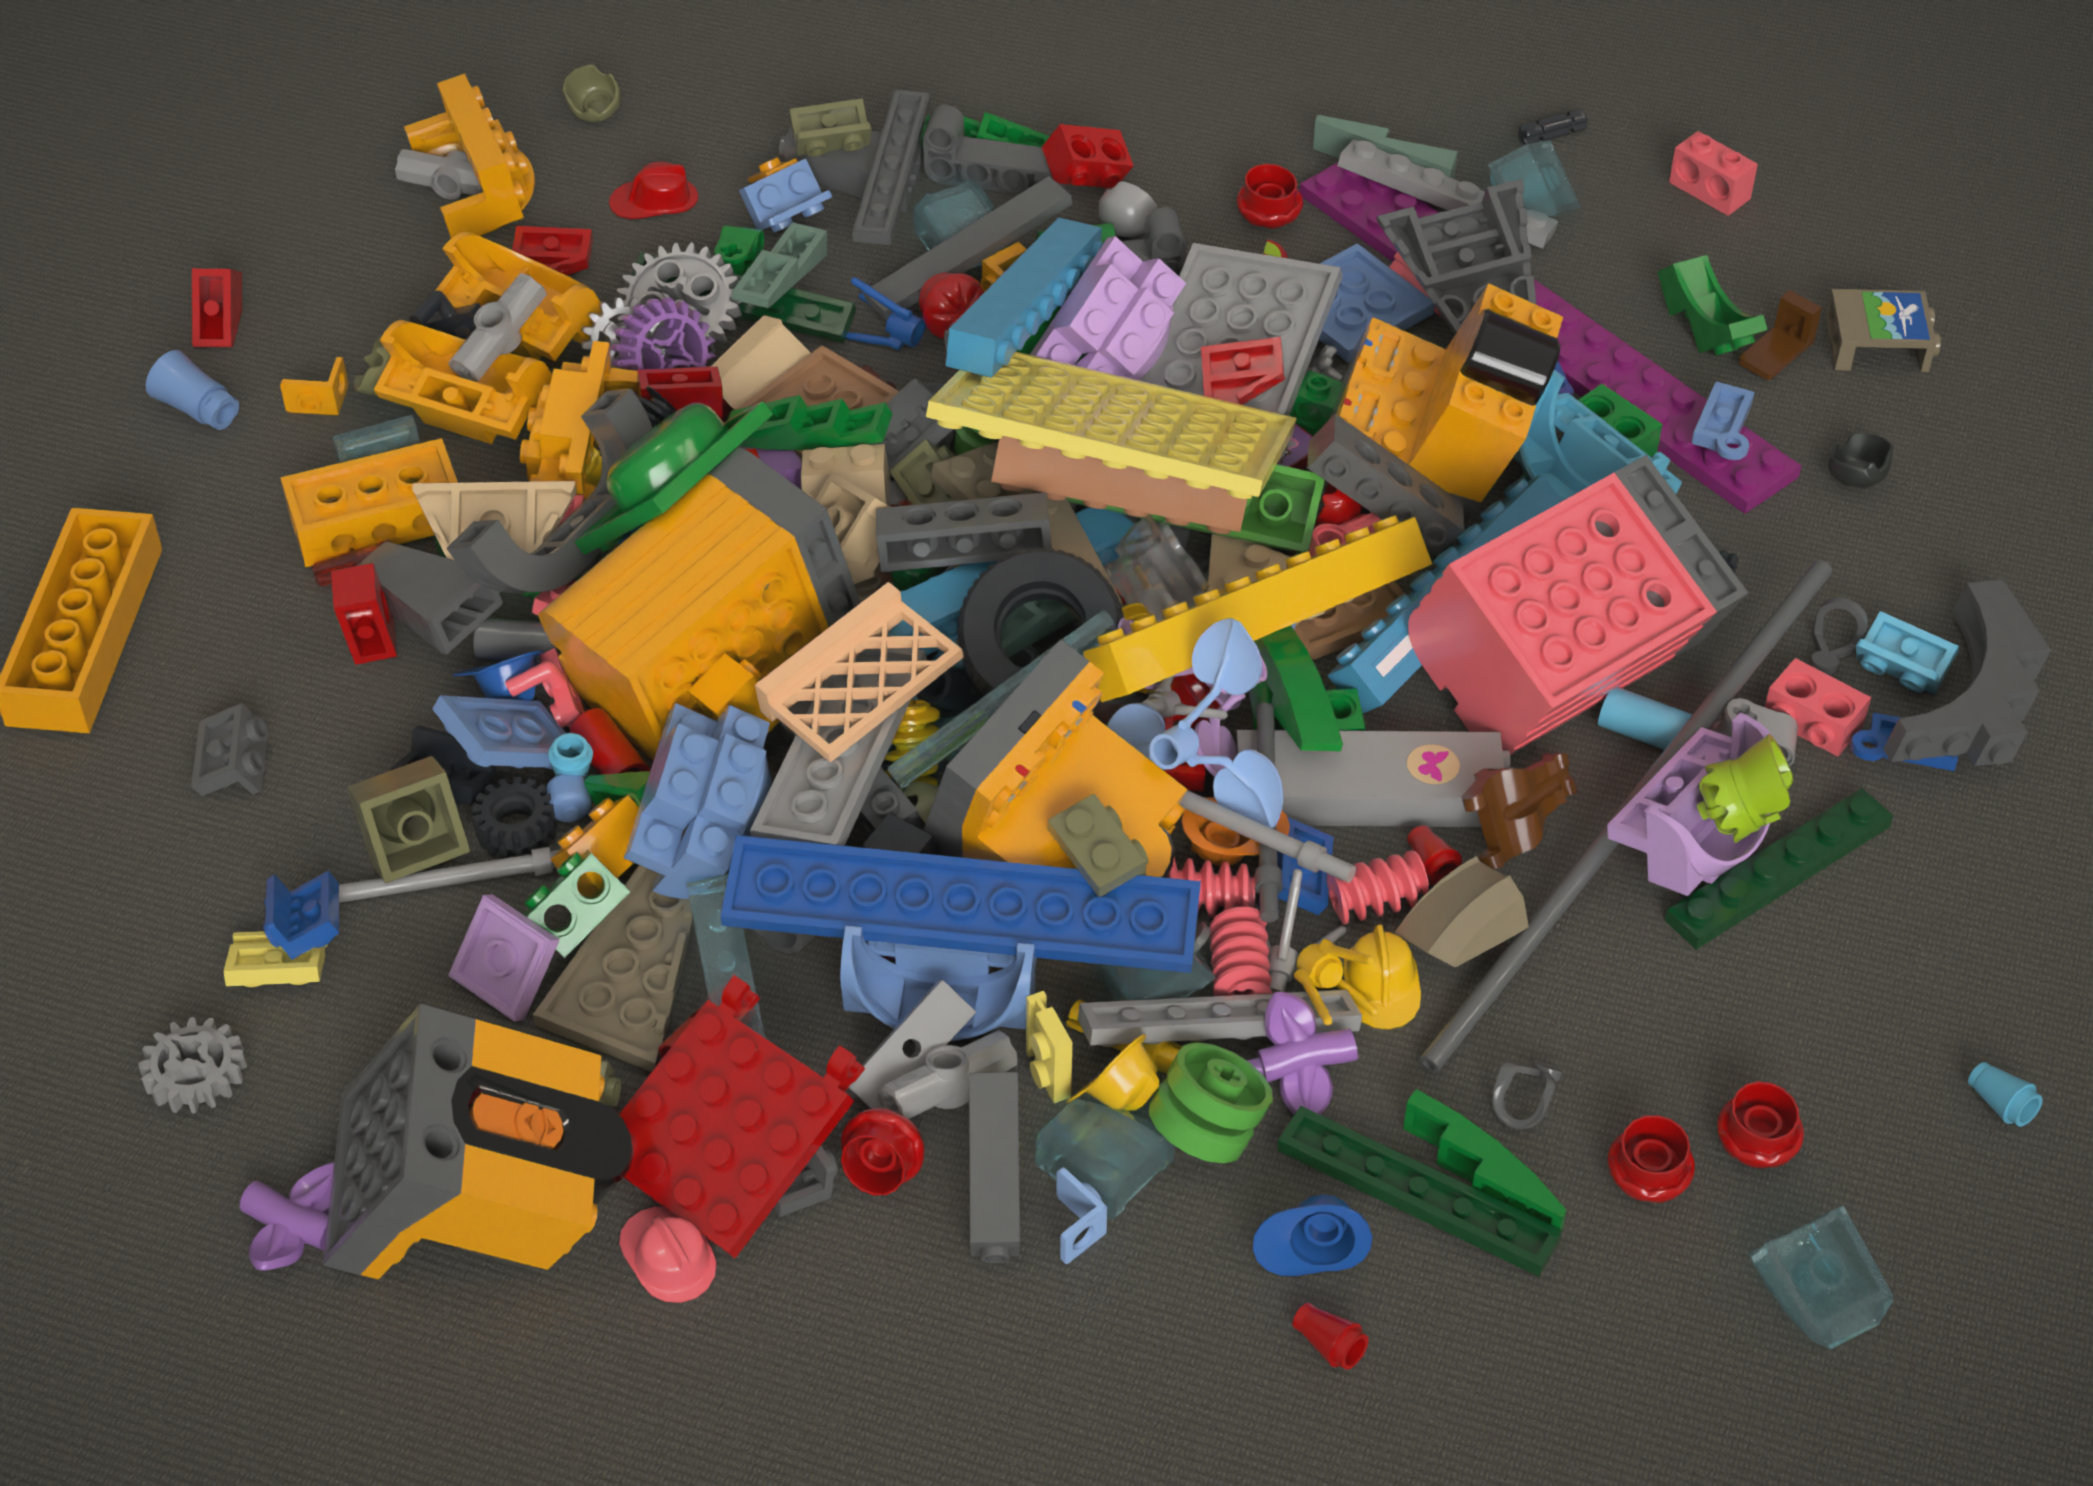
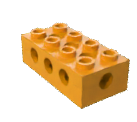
M442 438L280 477L289 516L305 567L374 551L385 541L402 544L434 536L435 534L412 490L413 483H458Z

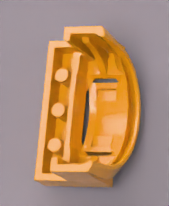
M465 74L437 83L446 112L404 126L413 151L446 157L451 151L464 152L482 189V193L440 207L450 239L465 231L483 236L506 224L523 219L522 210L532 197L535 187V175L529 159L518 149L512 132H504L499 120H493L489 108H484L485 103L478 85L471 87Z

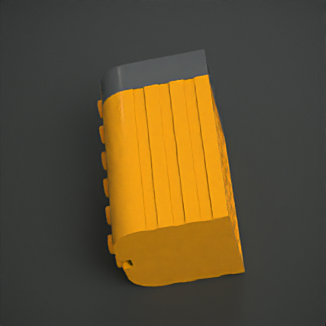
M737 447L663 514L646 522L540 611L539 619L551 644L561 651L562 654L558 656L561 665L583 700L592 709L601 708L606 710L626 738L654 761L668 713L675 703L706 716L688 690L724 653L737 663H740L743 659L747 660L762 675V680L861 602L827 508L752 453Z

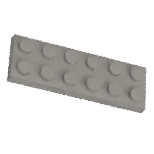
M865 649L856 656L855 662H880L881 649ZM887 649V662L912 661V649ZM919 650L918 661H927L926 651ZM911 673L886 674L885 687H903L911 680ZM855 674L854 688L879 687V674ZM832 675L822 683V688H847L848 675ZM878 699L853 700L852 713H870L878 706ZM911 699L831 763L796 734L750 829L751 836L844 846ZM821 700L820 714L845 713L846 700ZM812 701L806 714H813L814 701ZM844 725L819 726V736L829 744L844 733Z

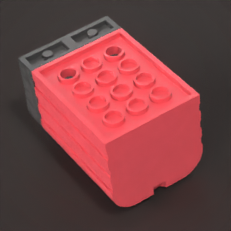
M1645 455L1450 563L1443 571V576L1437 579L1431 587V592L1424 596L1420 601V606L1411 613L1408 621V633L1418 660L1440 691L1445 688L1449 689L1458 702L1454 711L1468 731L1500 732L1502 750H1509L1511 755L1603 701L1608 692L1616 687L1625 688L1701 643L1749 593L1648 456Z

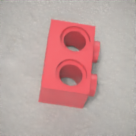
M1697 131L1675 147L1669 183L1729 216L1751 199L1758 164L1739 152L1717 142L1710 136Z
M1795 658L1769 687L1765 708L1792 716L1797 721L1798 736L1838 757L1852 741L1854 734L1864 726L1872 697Z

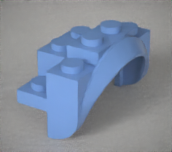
M677 703L671 708L624 855L625 859L660 873L655 879L653 892L679 899H695L704 896L730 868L736 835L752 837L750 829L772 786L771 773L766 757L767 751L763 748L770 725L769 722L731 705L728 706L717 721ZM688 826V828H687V830H686V832H685V834H684V836H683V838H682V840H681L683 830Z
M845 926L840 972L844 1011L870 1013L884 1024L895 1029L936 982L943 980L976 1011L951 1041L976 1037L999 1027L1026 1029V997L1035 994L1037 958L1035 957L1034 944L1018 943L1016 956L864 940L862 927ZM879 955L895 957L896 964L882 958ZM991 967L1003 968L997 972L991 973Z

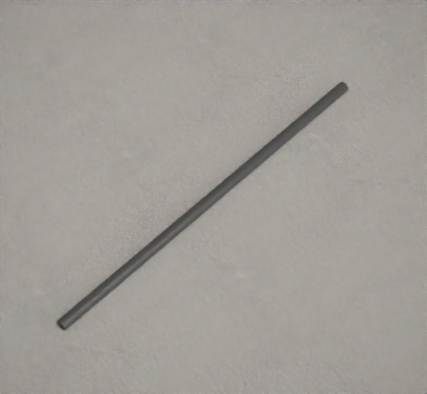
M1816 560L1529 919V928L1517 934L1419 1057V1063L1425 1070L1433 1074L1440 1071L1617 847L1618 842L1608 839V823L1701 727L1711 728L1725 710L1728 702L1734 699L1832 575L1833 570L1827 562Z

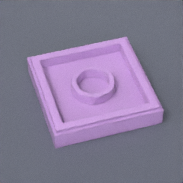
M493 894L483 895L448 976L514 1022L524 1021L560 939Z

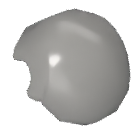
M1127 182L1117 183L1112 190L1106 189L1098 202V216L1103 224L1112 223L1115 235L1123 238H1135L1145 233L1146 217L1150 212L1157 209L1156 203L1148 193L1138 186Z

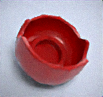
M1328 483L1326 491L1322 496V502L1325 506L1316 518L1315 528L1325 523L1339 526L1359 516L1363 506Z

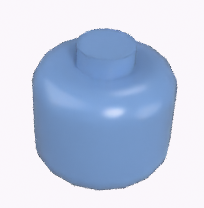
M560 774L548 782L546 786L547 794H551V800L548 805H553L556 820L574 822L584 818L590 812L592 807L591 796L584 785V777Z

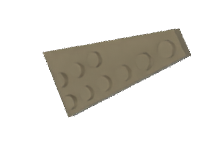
M999 440L935 463L932 468L931 478L955 501L1041 493L1040 491L1025 489L1022 492L1008 491L1001 488L1000 483L991 482ZM1047 498L1051 545L1054 551L1060 549L1065 551V553H1073L1075 557L1078 558L1080 556L1085 562L1093 564L1094 568H1098L1101 574L1108 579L1109 584L1113 586L1119 598V602L1122 603L1067 498L1065 500ZM1061 603L1081 622L1078 614L1075 612L1074 609H1072L1064 603Z
M688 826L683 830L681 840H682V838H683V836H684V834H685V832H686ZM639 865L625 884L630 893L593 929L533 1013V1018L537 1027L652 1072L661 1060L658 1048L666 1039L699 898L679 899L653 892L655 879L660 873Z

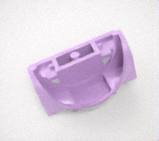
M1116 236L1109 237L1030 355L1139 381L1153 367L1167 344L1171 320L1174 314L1173 303L1186 283L1161 259L1142 261ZM1088 353L1083 359L1076 363L1082 354Z
M1739 713L1732 720V737L1701 727L1608 823V839L1647 853L1649 882L1686 896L1701 881L1712 884L1721 874L1744 861L1758 848L1766 835L1770 823L1762 826L1760 830L1751 833L1739 842L1734 843L1733 834L1725 835L1719 832L1713 819L1703 820L1698 811L1697 803L1704 801L1699 785L1701 779L1709 774L1705 771V765L1739 758L1755 743L1771 733L1761 723L1743 713Z

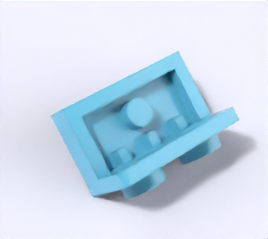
M1881 611L1865 639L1860 638L1856 645L1857 660L1861 661V666L1877 675H1883L1885 672L1899 678V682L1909 690L1922 693L1925 690L1934 695L1959 652L1958 645Z

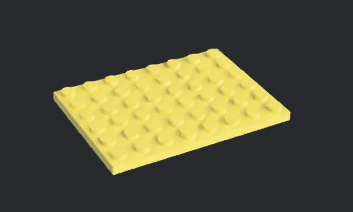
M1015 352L1009 363L1003 365L992 378L959 370L929 400L926 413L927 418L938 420L937 424L944 428L961 429L962 426L977 429L978 434L986 438L1002 439L1003 436L1019 439V443L1028 448L1043 449L1045 446L1061 449L1060 453L1069 458L1084 459L1086 456L1102 459V464L1116 469H1125L1127 466L1144 469L1143 473L1149 477L1157 479H1167L1169 476L1182 478L1191 487L1208 489L1211 485L1227 489V494L1241 499H1250L1252 495L1260 496L1294 433L1297 419L1291 416L1020 352Z

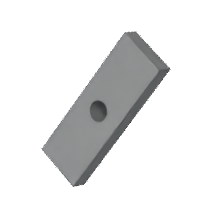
M938 980L862 1064L865 1067L864 1072L848 1089L869 1109L883 1108L878 1100V1089L883 1087L884 1084L926 1065V1055L928 1052L936 1047L947 1045L976 1011L946 982ZM911 1039L915 1043L916 1049L913 1055L907 1057L903 1053L902 1048L905 1041Z

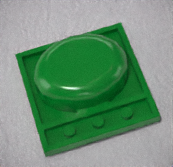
M763 401L726 422H723L709 406L702 403H691L677 410L635 442L610 467L606 479L607 489L617 504L578 537L574 543L584 555L597 548H600L602 552L607 551L623 538V534L663 514L767 421L773 413Z

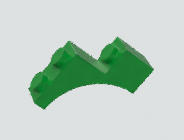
M1707 255L1675 263L1657 271L1669 315L1684 312L1685 318H1689L1699 353L1714 350L1715 356L1738 350L1740 347L1755 343L1754 335L1768 330L1764 315H1748L1729 300L1714 275Z

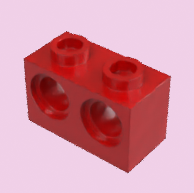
M1059 124L1042 146L1053 180L1059 184L1110 189L1114 188L1117 183L1122 182L1123 178L1134 166L1120 130Z

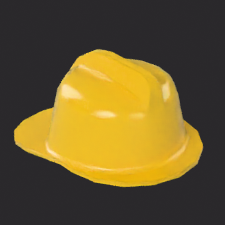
M1376 925L1373 933H1368L1361 937L1354 947L1350 949L1374 957V964L1367 965L1344 959L1343 971L1345 981L1378 1009V1014L1372 1016L1356 1004L1362 1014L1361 1022L1373 1028L1390 1030L1404 1026L1415 1017L1420 1008L1421 990L1417 964L1407 942L1398 935L1384 932L1382 925Z
M1142 1034L1136 1038L1100 1075L1072 1095L1066 1101V1104L1083 1093L1090 1094L1116 1111L1137 1110L1146 1104L1160 1084L1156 1075L1157 1066L1142 1045L1147 1035Z

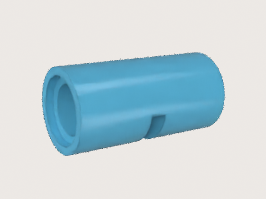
M1616 687L1608 692L1600 711L1598 726L1665 750L1693 714Z

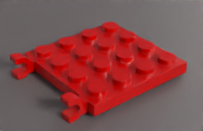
M733 975L723 990L722 1003L717 1006L707 1000L590 1151L596 1159L676 1217L693 1223L705 1238L734 1259L853 1104L854 1100L845 1092L865 1070V1067L856 1061L854 1054L839 1045L828 1061L827 1073L822 1077L743 1024L741 1019L757 1004L760 997L750 990L751 987L746 982Z

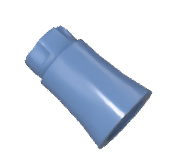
M172 350L162 355L149 371L146 380L147 394L153 399L171 405L186 413L201 424H209L217 430H222L228 427L233 418L238 414L239 401L231 396L223 385L198 368L180 350Z

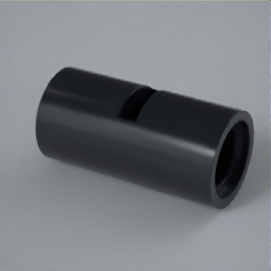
M955 666L949 668L916 694L919 700L926 701L930 705L971 717L983 716L993 706L991 701H987L977 690L967 671Z

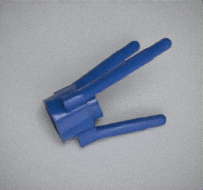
M853 277L851 283L892 311L885 327L886 332L890 333V337L848 332L845 339L889 346L898 351L902 349L904 344L912 348L917 346L925 331L926 324L924 319L912 314V311L899 306L868 284ZM860 293L859 299L870 305L866 301L864 293Z

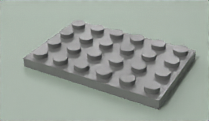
M1193 243L1179 276L1186 285L1173 303L1174 314L1171 320L1167 344L1153 367L1139 381L1204 396L1201 346L1281 337L1285 380L1243 405L1289 416L1341 283V267Z

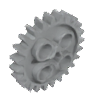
M674 243L672 253H666L665 249L659 246V257L654 259L650 254L645 253L644 257L647 264L642 266L633 263L632 267L636 275H623L622 278L628 288H619L617 293L621 297L624 306H627L631 297L636 298L638 304L645 305L648 299H658L660 301L663 298H672L675 303L677 301L685 302L689 305V310H697L699 313H702L698 322H707L710 325L704 336L726 343L727 338L723 330H736V325L731 317H740L742 315L738 305L741 302L732 300V291L739 281L737 276H734L731 265H724L720 254L712 257L709 248L706 246L699 254H697L693 243L688 245L685 252H681L678 243ZM671 277H678L671 283H665ZM707 290H711V291H712V292H711L710 294H708L707 296H703V297H700V296H699V295H700L702 292H704V291H707ZM626 313L619 314L621 315L618 317L619 323L623 322L621 317L625 316ZM663 320L658 326H656V329H658V327L662 328L665 320ZM713 344L708 346V350L712 353L715 352ZM661 353L662 355H666L665 357L672 358V356L668 354Z

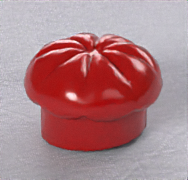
M1261 164L1249 169L1245 176V185L1238 192L1236 203L1239 213L1250 224L1256 227L1277 229L1290 224L1298 218L1303 208V197L1297 189L1295 176L1288 169L1276 164Z
M942 272L933 275L925 282L920 291L919 306L924 322L934 336L944 340L945 331L949 330L985 293L979 281L967 274Z
M1757 1081L1746 1084L1737 1091L1734 1098L1723 1106L1717 1118V1131L1725 1151L1733 1158L1750 1167L1774 1168L1784 1165L1798 1153L1804 1141V1129L1799 1117V1108L1794 1098L1784 1088L1773 1083Z
M872 1108L861 1111L847 1122L842 1131L841 1162L843 1171L849 1181L859 1190L874 1196L888 1195L896 1191L902 1183L911 1180L920 1171L925 1154L923 1138L911 1120L893 1110Z
M1648 1115L1633 1120L1624 1130V1133L1620 1134L1613 1141L1608 1151L1607 1162L1612 1180L1625 1194L1636 1200L1652 1203L1670 1201L1682 1194L1694 1177L1695 1162L1690 1150L1689 1138L1682 1126L1670 1118L1660 1115Z

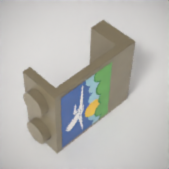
M1832 289L1825 320L1835 370H1851L1856 347L1916 348L1921 372H1929L1933 356L1939 355L1941 339L1939 333H1934L1935 311L1933 307L1928 306L1925 291Z

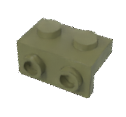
M862 98L789 109V119L797 156L807 154L810 157H817L826 154L828 151L840 149L857 151L864 146L870 145L872 129L870 122H867Z
M1095 794L1090 795L1047 820V830L1099 898L1137 875L1146 876V864L1149 860L1143 846L1136 839L1130 841L1122 830V823L1116 811L1110 805L1104 807Z

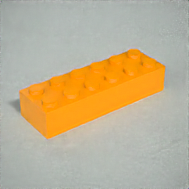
M71 508L0 674V713L6 727L90 733L162 552L153 514Z

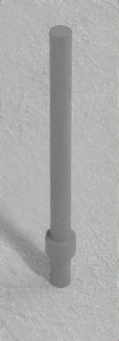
M1188 790L1180 803L1186 810L1296 859L1299 866L1316 873L1321 870L1347 883H1350L1355 876L1356 866L1328 854L1327 848L1310 840L1303 843Z
M550 847L532 849V854L415 872L386 884L382 878L340 884L339 903L535 872V876L554 873L553 869L557 867L550 858L559 850L550 851Z

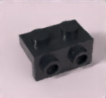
M420 725L412 730L411 752L391 767V770L433 756L446 772L455 803L458 805L472 804L476 801L479 793L484 794L486 792L485 787L490 784L494 785V765L483 767L475 764L467 757V752L453 735Z

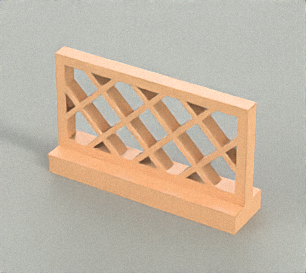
M887 582L755 684L760 711L772 722L778 718L831 763L961 660L963 652L958 645L903 603L900 591ZM902 620L914 628L913 636L888 637V632ZM938 647L944 652L935 661H918L919 648ZM912 648V661L887 662V649ZM865 649H881L880 662H855L856 656ZM911 673V680L903 687H885L886 674ZM879 674V687L854 688V675ZM832 675H848L847 688H822V683ZM878 699V706L870 713H852L853 700ZM821 700H846L845 713L820 714ZM798 701H814L813 714L794 715L788 709ZM844 725V733L830 744L819 736V726Z

